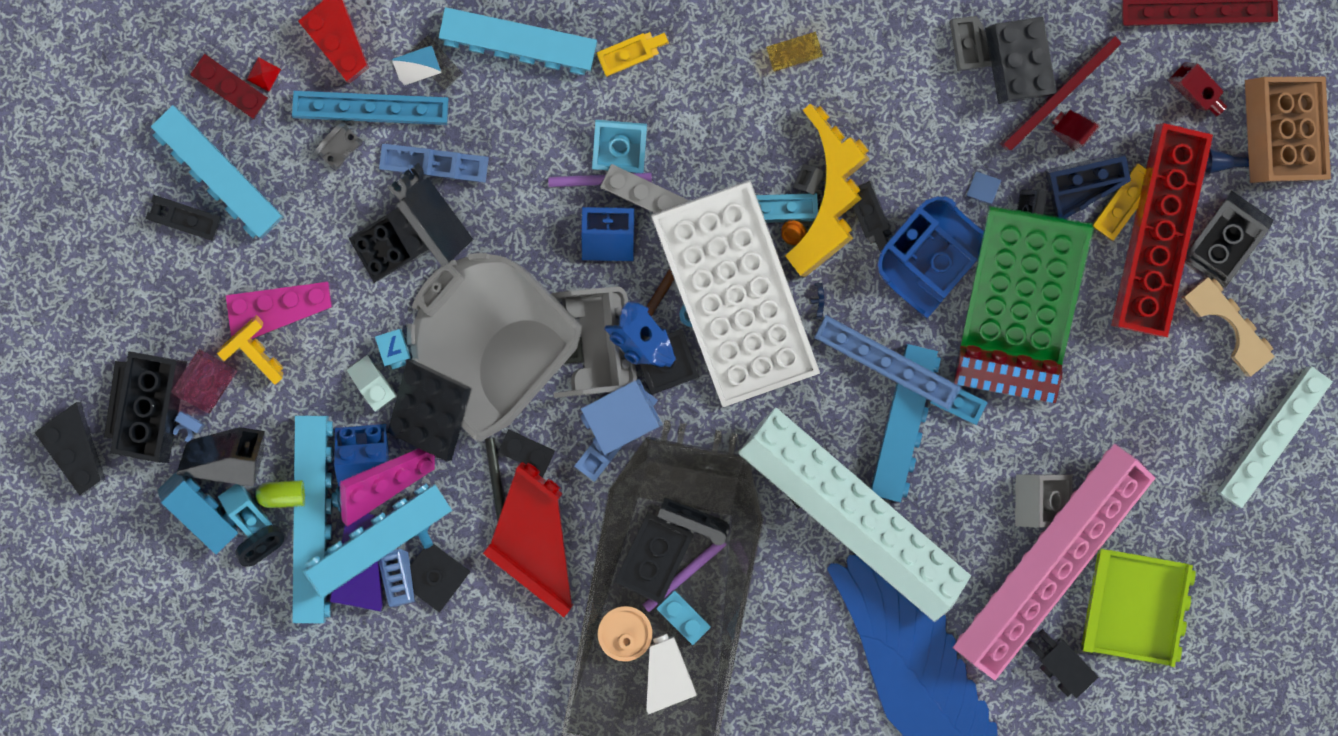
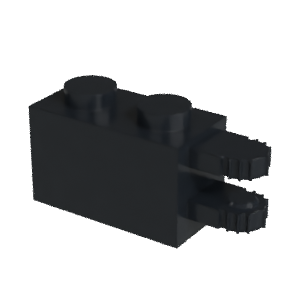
M1041 629L1038 632L1040 637L1051 647L1043 653L1035 642L1030 640L1027 645L1039 657L1038 660L1042 663L1039 668L1049 678L1054 675L1059 680L1060 684L1057 687L1067 697L1072 694L1077 699L1099 678L1098 675L1063 639L1060 638L1055 642Z

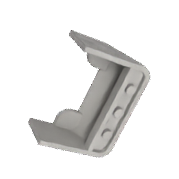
M607 287L550 293L555 299L562 298V306L574 318L579 317V323L582 325L581 337L584 369H577L572 374V391L553 393L554 398L616 391L637 380L636 365L630 363L625 358V353L610 340V335L604 329L606 325H620L622 308L628 302L625 290L621 287Z

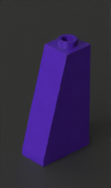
M369 512L348 527L345 525L342 544L350 540L349 534L362 526L365 530L371 526L372 522L370 520L376 515ZM379 560L333 590L330 602L381 612L384 607Z

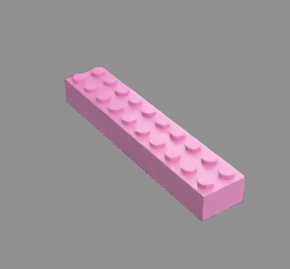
M1114 444L1104 453L1102 460L1095 469L1088 473L1086 480L1071 495L1064 508L1055 515L1049 527L1039 535L1038 541L1030 551L1024 554L1019 565L1006 577L1004 584L991 596L985 608L975 616L973 623L966 632L959 636L953 648L996 681L1155 480V477L1137 459Z

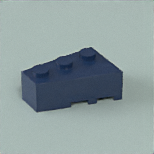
M1122 153L1045 170L1055 218L1067 219L1078 211H1082L1088 205L1131 181L1126 155Z

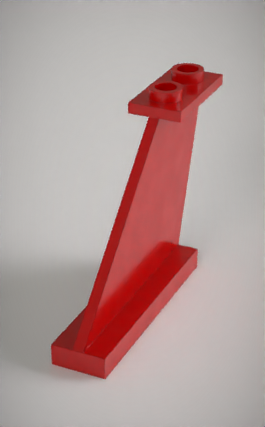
M521 462L515 469L516 472L491 544L483 554L562 617H565L574 604H572L558 501L563 493L559 491L560 487L550 479L546 481L542 478L535 466L530 463L525 464Z

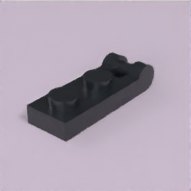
M156 195L152 196L151 202H153L151 211L147 212L145 219L211 241L215 240L222 219L221 216ZM163 206L169 208L166 218L160 216Z
M664 498L657 516L668 524H677L687 528L691 533L708 536L716 545H722L726 542L730 530L728 522L668 498Z

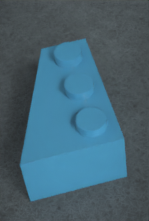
M176 471L157 490L160 501L211 551L217 554L238 534L235 526L236 523L227 513L223 514L217 508L219 504L210 495L206 496L200 490L201 487L192 478L176 475Z

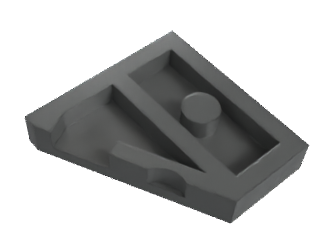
M971 16L951 19L949 22L957 71L992 67L986 32L979 18Z

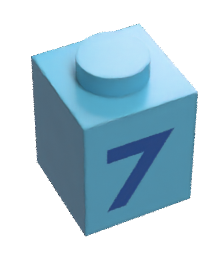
M402 329L375 337L384 366L391 365L392 370L406 366L405 360L411 359Z

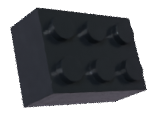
M1043 16L996 23L985 28L998 104L1047 97L1057 93Z

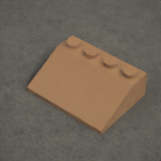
M1260 77L1245 80L1250 183L1331 180L1326 77Z

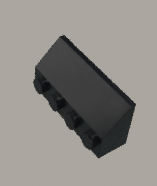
M128 351L110 450L111 454L158 463H169L174 438L173 430L176 427L177 421L175 419L179 411L187 361Z

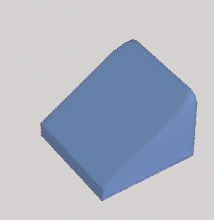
M975 172L966 196L991 205L1001 180Z

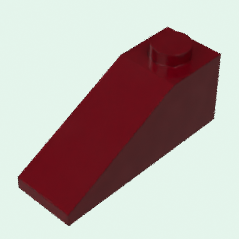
M1072 110L1067 111L1066 114L1061 111L1051 122L1054 125L1051 132L1073 151L1082 147L1100 127L1096 122Z

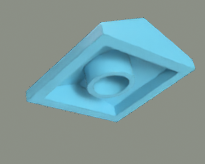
M596 120L592 169L609 170L610 165L613 164L628 172L644 173L647 124Z

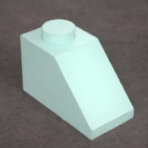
M368 355L347 369L357 388L375 412L397 397L396 392Z

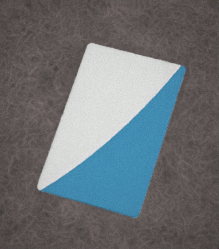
M432 46L392 59L398 78L404 85L441 73Z

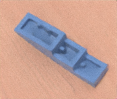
M382 144L379 169L404 173L419 163L425 176L486 183L489 157Z

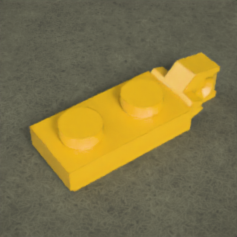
M650 32L642 33L601 50L596 54L605 76L608 77L654 58L653 56L659 54L657 48L669 44L665 33L653 38Z

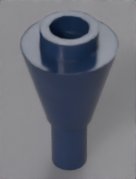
M1210 149L1205 172L1206 174H1211L1233 167H1249V157H1233V155Z

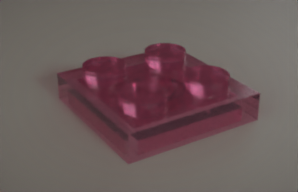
M198 349L171 393L210 414L238 370L209 353Z

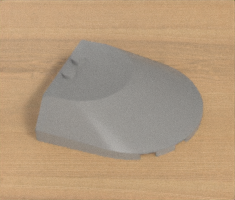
M475 253L468 254V257L457 261L452 260L447 265L440 267L421 287L412 305L413 309L418 310L414 324L407 325V345L411 346L412 360L472 388L462 427L474 440L482 441L509 426L575 352L582 325L524 267L502 256Z

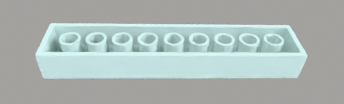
M775 408L756 427L739 451V454L934 622L949 611L971 575L779 409Z

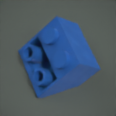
M582 207V260L633 261L634 208Z
M387 424L335 428L334 466L338 486H340L341 481L389 461Z

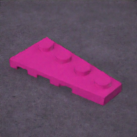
M329 282L226 295L231 337L255 315L263 321V327L251 339L332 308Z
M418 448L341 481L342 522L348 527L435 469V456Z

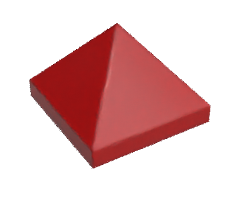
M258 57L246 80L270 92L281 69Z

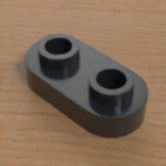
M275 525L262 528L237 547L235 555L239 563L245 567L257 564L283 544L284 535L280 528Z

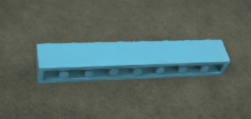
M295 416L294 481L303 480L305 506L294 507L293 623H325L326 617H331V602H326V596L323 598L319 597L303 573V570L307 568L305 564L316 556H319L321 559L329 554L327 551V540L332 539V525L327 524V514H332V499L327 498L328 488H332L333 482L332 473H328V462L333 460V448L328 447V437L333 436V421H328V416Z

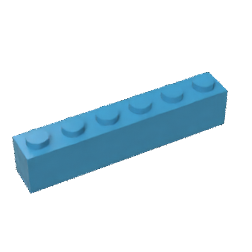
M906 344L904 357L932 372H938L941 358L937 357L938 351ZM896 383L871 485V490L879 497L901 502L902 497L907 498L910 483L906 482L908 472L913 473L916 458L912 457L914 447L919 448L922 433L918 431L920 423H925L929 409L924 407L925 397L899 383Z

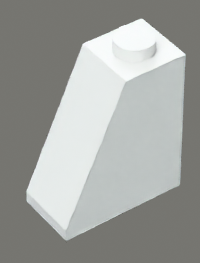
M668 634L654 638V643L650 645L647 690L648 714L697 696L675 637H668Z

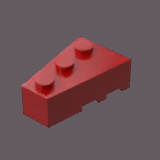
M323 0L298 20L349 84L369 69L344 0Z

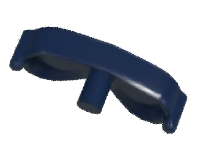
M814 283L817 286L818 299L811 298V304H818L817 315L813 319H822L825 303L823 284Z

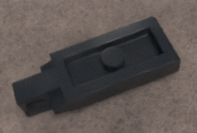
M868 181L858 186L861 190L858 192V195L862 199L853 206V209L866 239L868 238L870 244L876 242L881 253L889 242L887 237L892 235L891 227L872 182Z

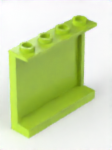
M1100 548L1096 557L1080 649L1085 652H1096L1175 667L1176 662H1180L1182 656V647H1179L1180 636L1184 637L1186 633L1187 622L1183 621L1185 611H1189L1191 605V596H1188L1189 586H1193L1195 582L1196 571L1192 570L1193 565Z

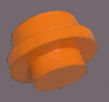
M795 220L786 221L781 229L783 240L790 245H797L807 234L804 225Z

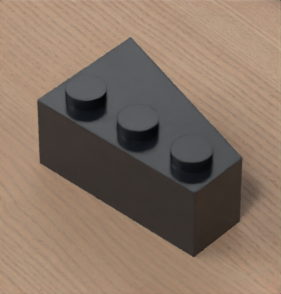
M76 402L34 433L81 496L106 479L91 437L82 403Z

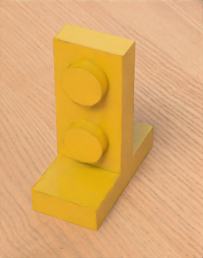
M255 315L218 349L217 354L225 361L240 348L270 381L276 385L283 378V372L281 371L283 367L274 357L270 359L264 353L265 347L256 338L254 340L251 339L263 327V321Z

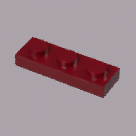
M206 54L202 56L190 74L253 119L256 118L269 99Z

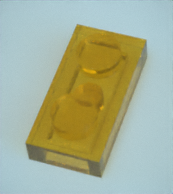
M816 32L766 47L773 72L823 57Z

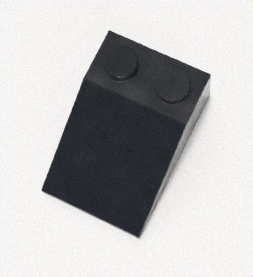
M1231 190L1188 250L1185 261L1211 279L1215 278L1221 286L1226 288L1270 230L1274 220Z

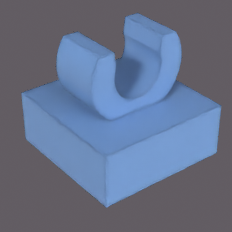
M180 411L175 419L180 424L174 428L173 434L178 435L179 431L184 428L188 431L185 441L190 442L194 437V432L200 433L205 424Z

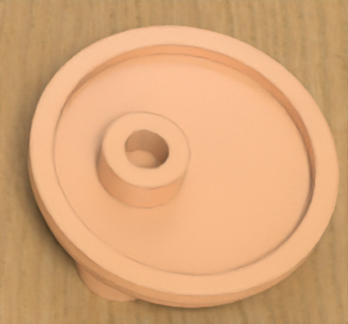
M629 606L617 607L610 610L602 618L598 627V641L602 650L609 657L618 661H632L642 656L649 648L652 641V626L649 619L640 610Z

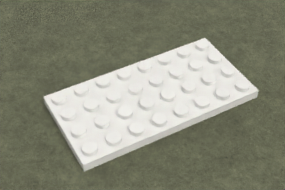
M750 180L652 214L653 222L722 407L820 374Z

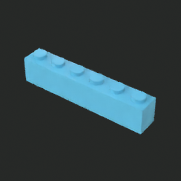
M446 7L439 33V39L444 41V46L459 48V44L469 46V51L484 54V50L494 51L495 57L509 59L510 55L520 57L519 62L534 65L535 60L545 62L544 67L560 70V66L569 67L570 73L585 75L586 71L591 72L597 47L596 39Z
M172 105L151 126L155 131L153 137L162 146L167 143L173 149L170 154L180 164L185 162L191 168L189 173L197 182L200 183L203 180L209 186L206 191L216 201L221 198L228 205L225 210L235 220L239 217L245 223L243 229L252 238L257 235L262 239L284 218L176 106Z
M427 483L423 484L414 491V497L408 501L406 498H403L392 505L394 508L392 512L387 515L384 512L380 513L370 520L372 522L371 526L365 530L362 526L349 534L350 540L344 544L339 541L327 549L329 554L320 559L319 556H316L305 564L307 568L303 570V573L319 597H325L451 512L452 509L437 486L434 484L430 486Z

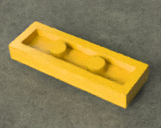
M1136 163L1129 173L1131 181L1117 189L1093 223V228L1111 241L1115 240L1138 208L1144 175L1146 174V169L1139 163Z

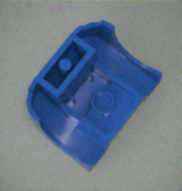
M936 196L928 199L916 209L885 245L879 257V274L895 293L923 317L928 319L978 260L984 231L966 217L952 199L946 196Z

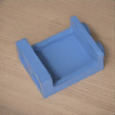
M640 379L581 408L583 412L581 419L587 429L591 428L595 435L593 438L594 445L599 452L603 451L604 455L663 425Z

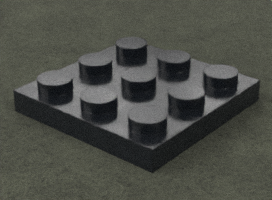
M407 360L387 433L444 461H452L472 388L417 361Z

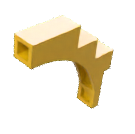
M812 104L805 107L803 112L818 129L823 143L827 169L825 192L820 210L809 231L785 255L799 275L807 277L854 239L849 233L852 229L843 218L841 220L838 218L862 199L858 195V192L861 191L852 179L847 181V178L870 160L866 155L869 150L860 139L855 141V139L849 137L843 142L844 134L836 125L832 128L827 122V119L830 117L821 106L816 108Z

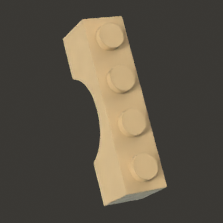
M1206 277L1181 298L1197 317L1217 315L1228 321L1236 337V344L1231 358L1247 377H1251L1275 357L1271 353L1273 347L1265 338L1260 339L1256 335L1255 331L1257 328L1248 318L1244 320L1238 313L1240 308L1231 298L1227 300L1221 293L1224 290L1221 284L1215 278L1211 280L1209 277Z

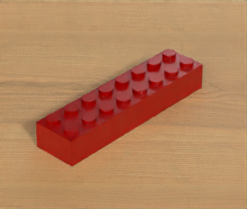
M1166 123L1156 124L1111 326L1168 338L1213 134Z

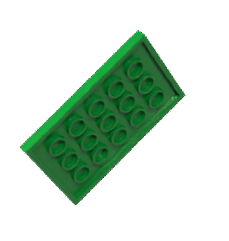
M989 206L960 346L974 345L986 351L1000 350L1007 353V355H1026L1034 360H1052L1062 365L1092 237L1093 224Z

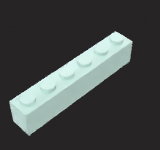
M1307 366L1217 490V493L1235 506L1242 508L1333 381L1312 366Z

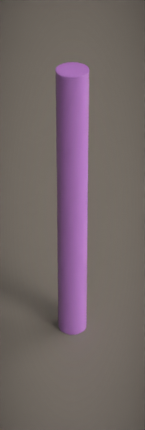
M632 173L652 183L651 173ZM606 175L548 177L549 187L602 185Z
M713 543L674 577L665 598L727 544L716 545ZM648 599L642 605L650 612L658 603Z

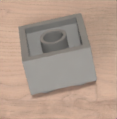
M1017 474L1015 484V526L1049 527L1055 515L1070 500L1073 475Z

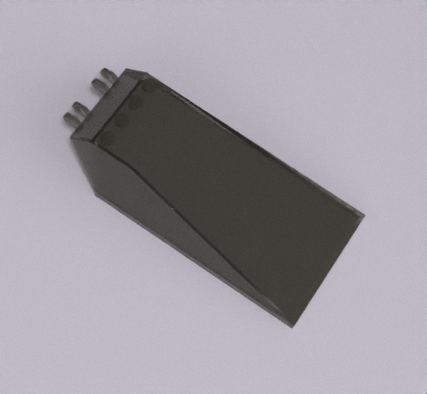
M665 420L661 439L646 436L609 488L561 736L720 735L763 524V515L751 465L741 455L734 454L737 434H731L728 452L718 450L722 438L721 431L719 430L715 431L712 449L683 444L686 424L681 423L678 427L677 442L668 441L667 436L670 432L671 424L670 421ZM664 498L728 522L730 526L725 542L727 545L675 589L711 626L694 645L656 609L660 604L648 612L642 605L648 600L647 598L614 583L647 512L658 516ZM675 524L676 526L687 530V528ZM694 534L675 576L713 544L710 537ZM617 607H633L644 613L651 623V644L654 643V638L663 634H668V637L674 636L697 696L648 714L647 690L650 646L642 656L632 661H618L609 657L602 650L598 641V627L605 614Z

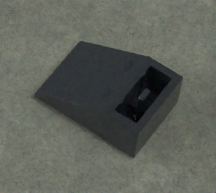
M396 208L349 238L374 283L430 252L399 208Z
M238 427L192 439L186 443L176 475L254 487L264 453L265 431Z

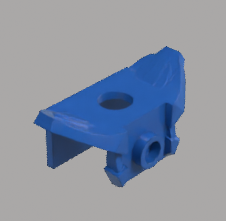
M627 302L622 308L620 325H606L604 327L610 335V340L625 353V358L630 363L671 367L676 357L674 356L666 329H661L648 314L649 309L640 303ZM640 332L644 336L649 337L647 341L644 342L641 339Z

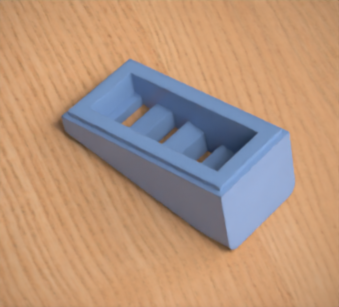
M402 549L393 550L379 560L386 596L391 608L415 602L409 554ZM398 560V563L391 564V562ZM400 570L401 572L400 574L392 575L393 571ZM403 580V584L394 586L393 582ZM405 590V595L395 597V592Z

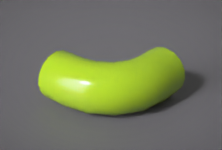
M303 480L262 483L256 489V501L266 508L305 506Z

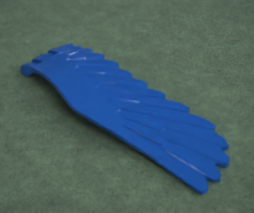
M848 555L846 560L847 568L831 563L827 570L854 621L884 713L902 736H998L997 724L989 722V708L985 700L978 701L976 684L973 680L968 679L964 661L962 659L957 660V651L953 648L956 640L951 634L946 633L945 614L934 622L856 555Z

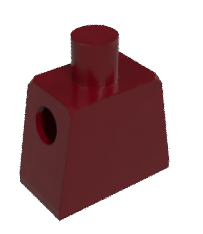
M1184 62L1167 80L1198 110L1206 111L1208 109L1217 117L1227 108L1219 99L1224 91L1198 63Z

